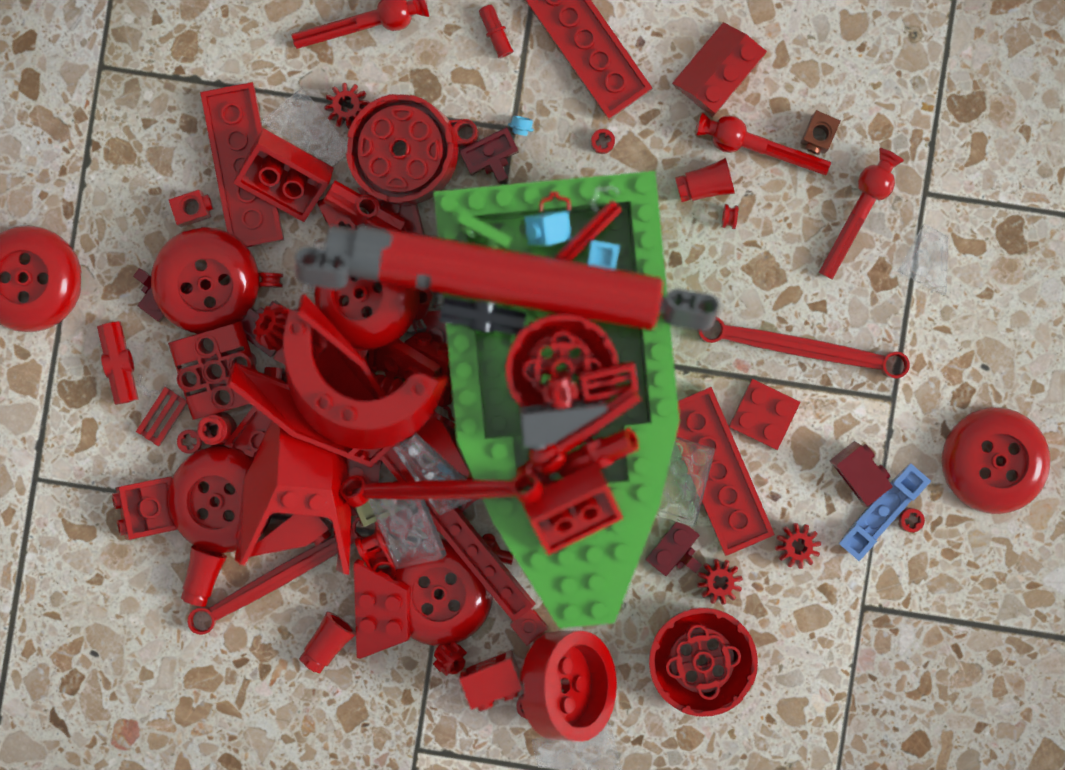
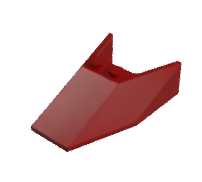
M303 293L300 297L298 315L321 333L327 341L326 348L314 359L323 379L338 393L355 400L372 401L387 397L365 360L309 297ZM238 363L232 366L228 386L293 437L369 467H372L394 446L374 450H360L334 443L323 437L306 422L291 397L287 382Z
M271 420L244 478L234 560L240 565L247 564L267 519L272 513L326 517L332 522L338 549L336 570L342 574L349 575L351 506L348 505L340 494L341 484L349 478L345 457L293 437Z

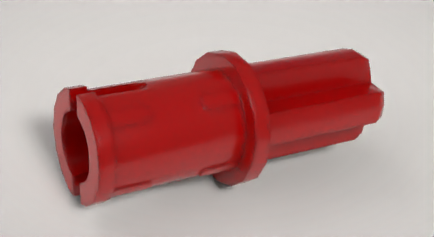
M490 4L482 7L479 10V14L488 32L486 36L490 37L498 58L500 59L512 54L514 51L505 34L506 27L502 26L494 6Z

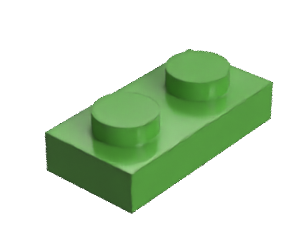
M463 211L457 220V223L461 225L460 231L475 238L476 234L486 238L485 244L492 248L501 249L502 247L507 250L512 242V237Z

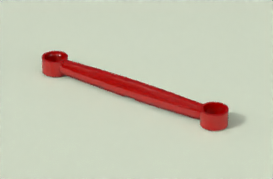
M716 317V321L720 324L721 331L715 339H708L703 335L702 331L697 330L699 337L707 343H714L723 339L800 357L878 369L889 378H901L908 373L910 368L908 357L901 352H889L886 355H881L814 339L725 325L718 317ZM894 355L899 356L904 362V369L898 375H892L886 369L887 360Z
M523 472L517 475L513 481L429 480L366 483L361 476L355 475L344 480L340 486L341 496L351 507L362 506L369 499L438 500L516 496L521 504L530 505L537 502L542 497L544 491L542 484L532 472ZM534 484L529 491L521 493L525 486ZM361 487L356 494L350 496L353 490Z
M358 517L354 520L351 527L350 545L354 544L355 539L358 537L361 539L365 538L356 532V524L359 521ZM378 521L374 522V534L376 533V530L380 528ZM335 536L267 572L210 608L205 606L194 609L189 614L187 621L190 630L198 635L207 634L215 627L217 620L262 598L338 554ZM204 611L211 616L212 623L207 630H199L194 626L193 617L195 613Z

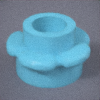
M512 116L511 123H508V126L512 127V133L527 136L528 131H534L532 128L533 120L529 118Z

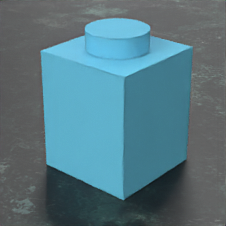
M549 211L525 217L528 245H550L572 239L568 211Z

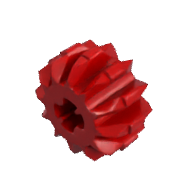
M342 83L343 91L339 92L338 88L334 86L332 90L336 94L335 97L326 95V100L333 104L325 105L324 109L328 112L333 111L329 114L328 119L330 121L337 119V127L341 128L344 121H346V126L350 129L352 121L362 108L370 102L363 100L367 95L365 91L357 93L358 86L356 84L348 91L347 83ZM347 100H351L352 110L347 109L348 112H344L341 104L344 101L347 104Z
M275 303L272 306H266L264 312L259 313L258 321L254 322L256 324V328L253 330V334L256 335L255 341L269 350L278 351L280 348L284 349V329L290 309Z
M793 523V532L785 526L783 531L787 536L777 535L776 539L782 541L783 545H776L775 550L785 551L778 558L783 561L789 557L787 561L788 567H792L796 561L797 567L803 569L804 559L809 565H812L813 560L809 556L812 554L819 557L820 553L813 550V547L821 546V542L812 541L818 535L816 531L807 534L809 525L804 524L800 531L798 523ZM800 538L804 548L802 551L798 549V553H794L795 548L792 546L793 541L798 542Z
M714 559L713 569L707 563L703 565L708 571L707 574L698 572L697 575L705 579V581L698 582L697 587H707L701 593V596L705 598L711 594L710 603L714 604L719 596L721 604L724 605L726 604L725 595H728L731 600L736 599L731 591L732 589L739 592L742 590L734 582H740L743 578L741 575L732 576L738 571V567L733 566L728 570V560H724L722 567H720L719 560ZM717 575L721 578L726 577V580H723L725 586L722 588L720 586H713V583H716L713 579Z

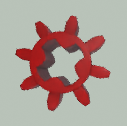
M569 376L548 378L549 385L542 386L543 399L545 402H550L551 408L561 409L572 406L571 399L578 398L577 385H575V382H570Z
M455 642L450 643V645H439L434 652V657L437 660L433 665L439 672H443L445 676L449 673L452 675L457 674L465 667L466 661L463 657L467 652Z

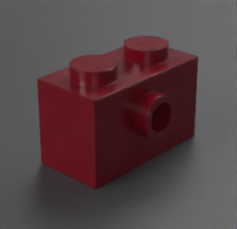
M854 441L833 457L830 462L859 501L868 507L893 487L888 481L891 476L881 464L879 466L876 465L872 459L875 457V454L866 444L862 446Z

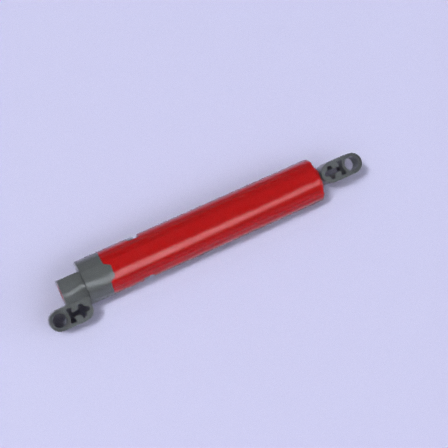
M331 225L325 249L303 247L295 255V276L298 281L308 285L340 289L347 285L350 276L551 313L571 314L591 320L647 330L655 328L658 315L662 313L663 320L669 325L707 331L714 326L719 309L718 300L714 296L705 293L674 289L669 291L666 297H663V281L661 277L360 225L358 230Z

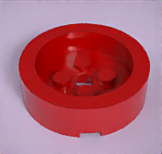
M386 95L365 106L351 124L347 135V163L357 183L372 196L395 205H415L433 198L434 192L442 191L452 178L458 161L457 136L448 118L426 100L414 95ZM399 141L405 142L407 146L405 155L396 156L393 151L394 145Z
M587 631L547 632L532 644L524 659L520 675V682H524V698L521 699V704L531 727L540 736L556 741L584 742L597 736L609 721L617 691L615 666L606 645L599 637Z

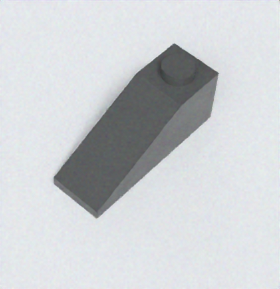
M604 399L583 402V400L571 401L572 406L561 409L551 408L550 403L519 407L524 447L539 450L545 448L546 445L554 444L606 412L607 407Z

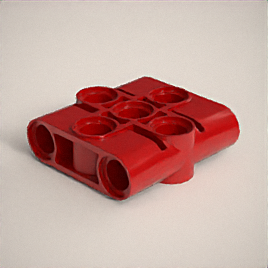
M242 321L168 343L177 370V384L184 392L192 420L250 404L228 386L232 366L237 363L239 356L246 359L248 368L257 371V360L250 350ZM205 338L212 340L214 343L212 352L205 349L203 344ZM244 347L243 350L227 354L229 350ZM196 360L198 361V363L189 365L183 368L181 366L185 363H189ZM213 364L221 367V377H217L212 373L211 368ZM188 371L196 375V384L188 382ZM205 387L207 389L194 394H190V392L194 390H198ZM221 390H226L230 394V401L228 403L221 400Z

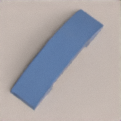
M911 463L907 465L890 482L893 487L867 507L839 544L860 561L875 545L879 536L905 507L918 497L931 480Z

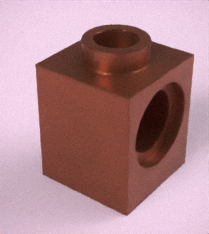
M816 110L812 114L800 143L806 145L805 150L813 154L820 155V152L825 154L829 150L841 120ZM815 128H821L825 131L826 139L824 141H818L814 138L813 130Z

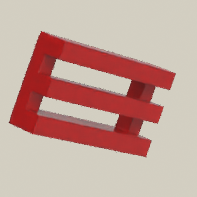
M632 361L577 373L580 380L579 385L582 391L583 402L619 395L630 387L636 391L639 390L635 365ZM629 371V373L586 382V380ZM631 380L630 384L588 393V389Z
M164 387L136 432L153 442L156 446H160L186 407V399L169 388ZM168 395L171 396L148 432L145 431ZM177 400L180 404L156 438L153 435Z

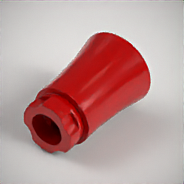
M726 158L703 168L686 172L685 175L675 177L681 202L691 200V198L692 201L713 196L735 194Z
M220 412L202 418L198 424L197 433L199 438L211 447L225 446V442L235 431L237 424L230 414ZM213 425L218 426L217 435L211 432Z
M194 545L191 546L189 565L182 587L181 599L184 602L200 607L207 605L208 597H211L215 582L227 559V555L224 553L208 552Z
M327 611L315 634L305 646L299 660L308 669L320 674L324 667L328 666L338 652L356 635V631L341 617Z

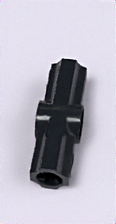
M444 297L440 322L467 326L468 329L480 332L493 333L494 331L517 336L525 328L527 312L500 308L496 304L482 301H473L472 303Z

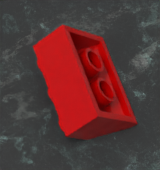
M723 22L673 81L672 85L713 118L762 60L767 51L744 32Z
M263 128L251 147L233 184L305 222L328 187L334 167Z
M596 462L544 487L543 495L537 502L530 505L522 504L547 555L624 519Z

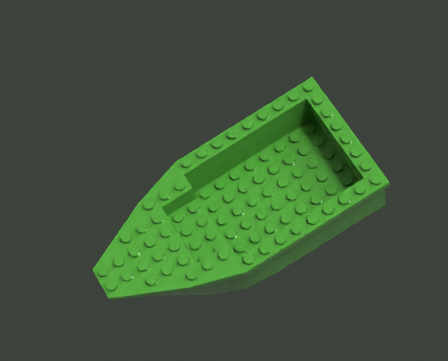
M656 171L434 192L438 238L490 247L485 244L486 238L478 234L473 238L460 231L461 225L457 223V220L463 211L512 237V242L507 250L554 259L555 255L570 240L550 245H528L525 217L549 211H568L571 238H573L613 200L622 210L593 241L620 245L616 270L661 277L663 281L662 296H667ZM558 191L559 196L570 200L571 210H567L566 202L556 199L554 195L550 201L543 204V211L539 212L540 201L543 198L549 197L550 192ZM591 242L571 262L588 264ZM443 293L445 298L472 303L473 301H482L496 304L500 308L527 312L525 327L540 317L556 314ZM659 313L656 326L652 330L591 320L611 340L617 354L618 364L629 361L634 363L639 389L637 392L641 398L640 402L602 427L598 435L592 436L593 440L600 437L606 438L626 428H630L635 432L639 440V449L614 460V463L600 469L624 519L547 555L523 505L516 496L482 498L492 522L558 628L615 623L660 507L679 425L671 327L663 320L662 313ZM446 323L456 434L459 447L474 480L513 481L517 476L516 469L529 460L528 452L530 449L529 447H524L521 434L520 406L514 400L506 379L507 355L517 336L494 331L493 333L480 332L468 329L467 326ZM550 347L541 350V356L544 358L552 355ZM580 348L569 349V356L577 357L580 354ZM560 362L555 368L562 369L565 366L564 362ZM629 371L618 373V375L629 373ZM548 374L543 375L540 382L544 384L551 376ZM573 374L571 378L576 384L579 381L578 375ZM631 380L618 382L616 386L630 384ZM619 395L611 396L608 402L606 401L605 403H609ZM583 442L582 445H580V446H575V447L572 448L570 451H568L566 454H569V453H571V452H573V451H576V450L581 449L580 447L583 446V445H585V444H587V443ZM558 472L549 476L553 483L563 478L560 477ZM525 486L521 493L529 491L532 487Z

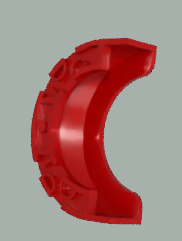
M298 308L290 309L283 339L287 383L298 411L315 431L341 446L360 450H374L404 441L421 429L429 420L442 397L450 379L449 377L442 376L434 379L426 374L418 373L409 377L402 387L385 398L362 401L346 397L334 390L321 376L314 361L318 343L312 341L313 327L298 315Z

